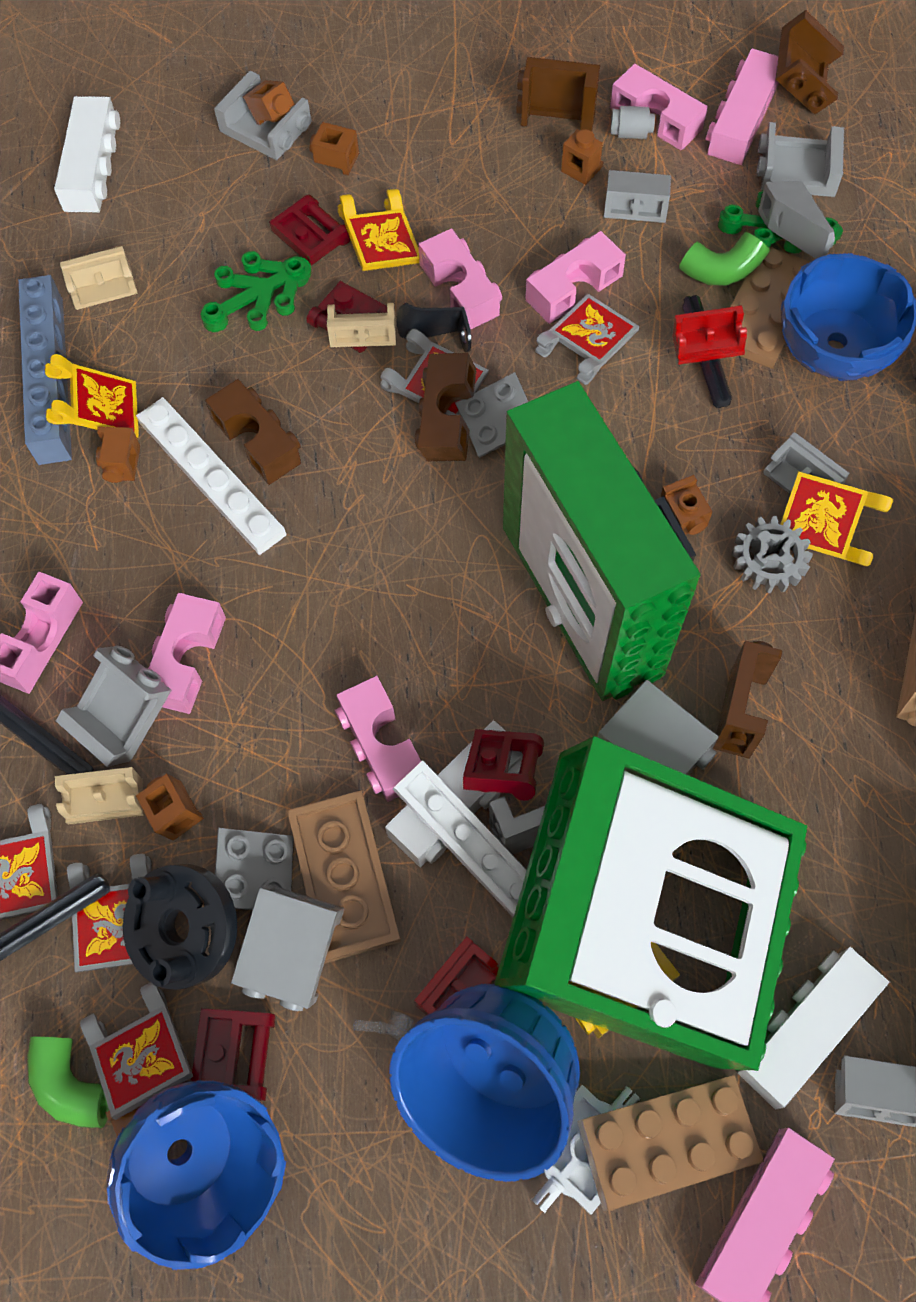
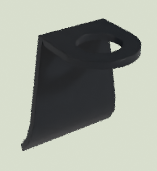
M404 303L399 307L396 322L400 337L406 339L412 329L420 331L427 338L458 331L464 352H470L471 331L465 307L420 308L408 303Z

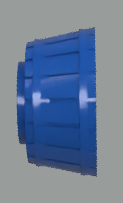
M480 984L468 987L450 996L441 1007L419 1020L400 1039L395 1048L396 1051L393 1052L390 1062V1084L401 1116L409 1128L413 1129L412 1132L427 1148L434 1151L438 1157L458 1169L461 1168L464 1172L474 1176L505 1182L534 1178L544 1173L545 1169L548 1170L558 1161L567 1144L573 1122L574 1097L580 1078L578 1053L567 1027L562 1024L561 1019L547 1005L544 1006L543 1002L537 998L501 988L499 985L495 986V984Z

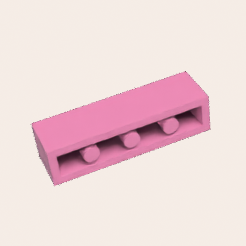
M751 48L746 61L741 59L735 75L737 80H731L725 97L727 102L721 101L716 114L718 121L717 123L712 121L706 135V140L710 141L707 155L735 164H743L779 84L776 80L778 56Z
M790 1128L778 1130L763 1158L764 1162L760 1163L695 1285L719 1302H769L771 1292L767 1288L775 1273L780 1276L786 1270L793 1254L788 1248L796 1233L802 1235L808 1228L814 1213L809 1208L816 1194L818 1193L822 1196L832 1182L834 1172L830 1168L835 1159Z

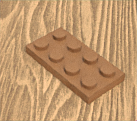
M769 247L771 251L762 263L745 278L731 307L742 305L744 311L742 327L747 328L745 355H741V357L773 369L786 344L781 323L782 301L785 299L790 283L801 270V267L810 261Z
M362 790L287 810L307 896L345 908L340 924L335 926L325 963L401 942Z
M735 1075L577 1121L603 1212L618 1209L764 1162Z

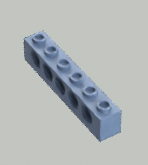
M51 275L19 279L25 444L38 465L72 460L70 424H51L46 420V410L51 409L53 400H61L69 405L67 379H53L45 374V365L50 363L52 355L58 354L66 358L63 299Z

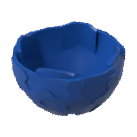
M853 253L821 256L802 266L790 283L781 306L783 336L791 354L803 367L811 372L838 379V381H854L862 377H869L891 365L911 343L916 327V299L905 277L888 264L880 263L865 256L853 255ZM838 341L844 348H833L828 342Z
M190 1081L161 1091L137 1110L132 1120L125 1128H122L112 1149L107 1173L108 1205L118 1227L117 1231L132 1252H138L158 1265L170 1267L172 1270L203 1268L215 1264L244 1246L248 1238L265 1219L276 1196L281 1191L286 1167L279 1133L267 1112V1107L258 1099L236 1086L217 1081ZM180 1139L187 1140V1148L184 1154L177 1159H168L167 1153L171 1144Z

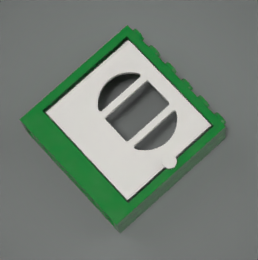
M579 381L506 411L503 530L548 606L545 608L550 623L553 627H560L601 701L611 697L614 700L623 698L632 692L634 686L646 680L651 683L660 680L666 674L701 573Z
M596 736L560 752L495 980V986L499 985L501 988L537 998L543 1002L544 1006L547 1005L550 1009L712 1068L759 1071L760 1062L766 1053L765 1037L769 1019L774 1012L775 1003L773 997L777 978L783 967L781 957L785 937L788 935L791 927L790 912L793 897L796 895L799 887L797 877L801 857L806 851L805 837L808 826ZM691 840L715 842L728 849L742 864L748 876L746 887L673 857L672 853L679 846ZM666 871L742 901L731 956L654 926V918ZM650 943L660 944L727 970L725 984L716 990L706 993L692 992L678 986L659 967ZM568 981L649 1010V1013L568 984ZM675 1020L679 1021L681 1023L687 1024L689 1026L695 1027L705 1032L714 1034V1036L711 1037L705 1035L703 1033L678 1025L674 1022Z

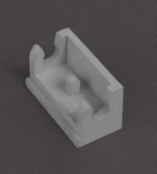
M609 170L604 218L666 223L670 200L671 175Z
M795 432L772 455L771 459L773 461L763 472L764 475L790 495L798 471L841 484L846 482L850 474Z
M844 1056L841 1061V1070L836 1069L834 1114L916 1127V1067Z

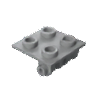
M515 372L474 393L472 398L456 402L460 415L470 429L469 436L479 458L505 445L506 411L529 402Z
M218 828L215 875L229 891L235 910H253L261 887L273 885L291 891L293 836Z

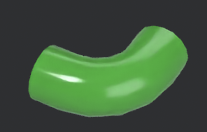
M744 232L736 245L724 253L713 252L697 241L683 257L679 269L691 278L707 285H730L745 279L762 263L771 250L761 240L748 232Z
M30 1037L27 1056L28 1084L38 1105L59 1122L78 1127L103 1128L108 1120L106 1112L109 1111L102 1085L101 1083L82 1082L74 1077L70 1065L73 1039Z

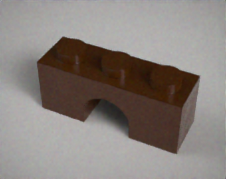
M469 353L429 354L428 367H425L423 370L424 398H420L419 401L421 424L420 429H417L415 432L416 448L421 451L427 461H466L470 429L461 415H447L446 412L454 402L474 396L477 369Z
M236 379L205 399L211 419L230 441L245 432L257 434L253 439L244 444L249 463L268 485L301 464L298 452L301 445L291 431L285 432L280 427L281 422L272 409L265 410L261 405L262 401L252 387L247 389L239 379Z

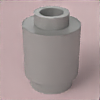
M620 106V109H612L610 135H618V138L647 139L648 133H653L655 113H650V108L644 106Z

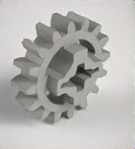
M773 516L770 523L766 524L765 520L759 517L755 527L747 523L743 533L738 534L734 542L737 546H734L731 555L738 558L733 567L734 570H744L741 577L742 581H746L749 578L754 580L753 589L756 590L760 584L765 585L766 592L771 593L774 586L777 585L781 592H785L789 583L794 586L798 585L801 576H805L810 566L806 563H809L813 553L805 550L811 542L809 539L800 540L799 536L803 529L791 530V520H787L783 525L778 524L777 516ZM749 545L752 547L750 551L754 554L753 560L750 558ZM790 549L793 551L794 558L790 554Z

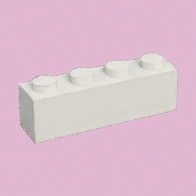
M74 96L54 189L64 212H100L102 200L107 197L106 179L107 176L111 175L112 169L110 158L111 153H114L116 150L115 132L120 129L119 112L114 110L110 97Z
M494 720L484 729L505 731ZM471 742L437 776L474 814L481 806L487 809L490 802L499 797L500 792L463 790V774ZM512 751L508 773L519 774L523 755L521 752ZM408 805L385 826L388 837L420 868L427 861L430 864L434 863L447 848Z
M851 947L839 954L834 950L829 953L818 966V969L823 972L814 983L809 980L805 981L792 996L797 1002L788 1014L783 1010L779 1011L768 1023L767 1029L771 1033L765 1039L766 1053L760 1062L759 1071L738 1070L737 1072L775 1110L784 1108L889 984V981Z

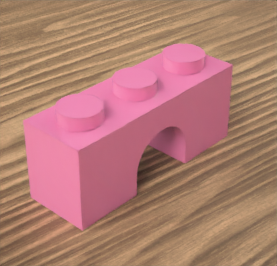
M637 64L629 68L613 83L611 109H620V106L649 107L650 113H656L661 116L657 136L681 151L703 130L708 106Z
M452 228L419 243L420 266L435 287L449 281L460 283L450 288V307H465L470 330L500 316L502 294L496 283L490 282L482 263L479 260H474L466 241L463 238L459 239Z
M600 231L591 238L582 240L577 247L566 254L559 255L543 269L534 271L526 279L525 300L551 324L574 307L576 286L573 282H587L598 292L623 276L626 254Z
M42 572L37 573L20 601L25 608L26 616L19 633L15 637H10L3 633L0 634V682L30 694L83 603L70 583Z
M178 593L174 604L168 606L165 614L166 625L162 635L158 636L154 641L152 648L153 658L148 668L156 672L161 677V682L172 690L163 704V708L187 714L191 713L202 680L194 667L182 665L180 661L183 654L190 648L196 646L215 648L226 619L219 602Z
M375 676L337 694L340 708L335 709V713L344 730L351 728L356 738L350 741L359 762L366 759L371 769L366 775L375 794L382 792L386 801L389 802L399 797L393 788L421 760L410 739L393 746L384 745L376 740L375 737L378 730L396 719L393 705L378 676Z

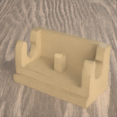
M123 246L60 262L68 292L71 293L76 310L138 294Z
M387 303V313L336 314L335 304L328 305L327 330L330 347L396 345L394 303Z
M133 767L55 776V787L62 796V803H56L59 814L66 819L67 824L144 816L143 809L136 797L137 794L143 791V779Z

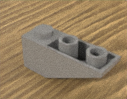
M765 182L758 212L767 228L815 259L828 255L829 248H832L835 240L834 230L803 182Z

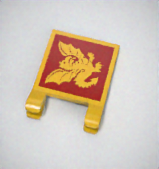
M398 189L387 190L388 199L384 200L386 211L356 215L352 195H340L339 200L341 204L338 205L337 211L344 220L362 271L420 263L419 248L403 210L401 194Z
M58 354L51 356L50 363L45 365V374L53 379L70 378L71 406L64 401L53 400L51 409L46 410V420L49 423L75 424L98 430V427L132 428L136 437H139L138 419L136 417L138 415L136 381L72 364L65 357Z
M798 471L780 525H783L787 520H791V530L794 531L802 528L803 531L799 536L800 540L809 539L811 542L807 549L862 566H869L872 562L873 554L850 546L863 506L881 512H888L893 499L885 495Z

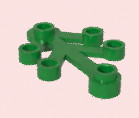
M760 191L757 195L755 206L758 209L763 191ZM728 205L720 213L718 228L724 233L737 234L742 231L743 225L760 227L755 230L754 236L768 247L772 243L783 239L767 228L761 216L744 214L740 206ZM826 217L835 233L833 244L835 245L842 236L843 228L835 219ZM785 240L784 249L787 252L793 254L802 252L800 248Z
M254 251L246 252L242 256L243 268L247 273L254 274L260 271L274 274L269 278L234 274L233 270L228 266L218 267L214 272V276L220 288L236 287L247 290L221 304L217 302L205 304L201 311V319L205 329L210 332L224 330L228 325L229 314L257 300L255 308L247 313L249 327L254 331L265 329L268 324L267 313L274 290L283 285V293L277 295L274 300L276 311L283 316L292 314L295 310L294 299L297 289L307 284L312 273L309 261L298 256L290 257L284 262L264 260ZM283 303H289L286 306H281ZM255 318H262L259 321H253Z

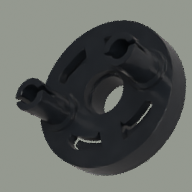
M177 864L157 868L144 877L134 878L130 882L128 887L129 898L123 915V938L129 958L138 972L155 986L174 990L200 985L215 977L231 957L237 937L235 906L229 891L221 880L203 867L192 864ZM190 882H192L191 887H192V888L200 895V897L202 898V900H203V902H204V907H201L203 904H202L200 898L198 897V895H197L191 888H189ZM180 911L186 915L189 921V933L185 940L178 935L175 929V919ZM208 927L211 928L210 945H209V948H208V951H207L208 953H210L209 955L205 953L206 950H207L208 942H209V928H208Z

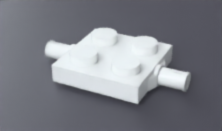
M583 1085L576 1091L573 1103L572 1128L568 1135L565 1149L558 1161L548 1170L545 1169L544 1173L548 1181L531 1199L538 1205L549 1192V1196L539 1206L544 1213H546V1210L561 1192L574 1198L590 1215L600 1205L601 1202L577 1121L636 1104L640 1098L634 1093L623 1105V1102L633 1092L629 1087H625L612 1105L598 1100Z

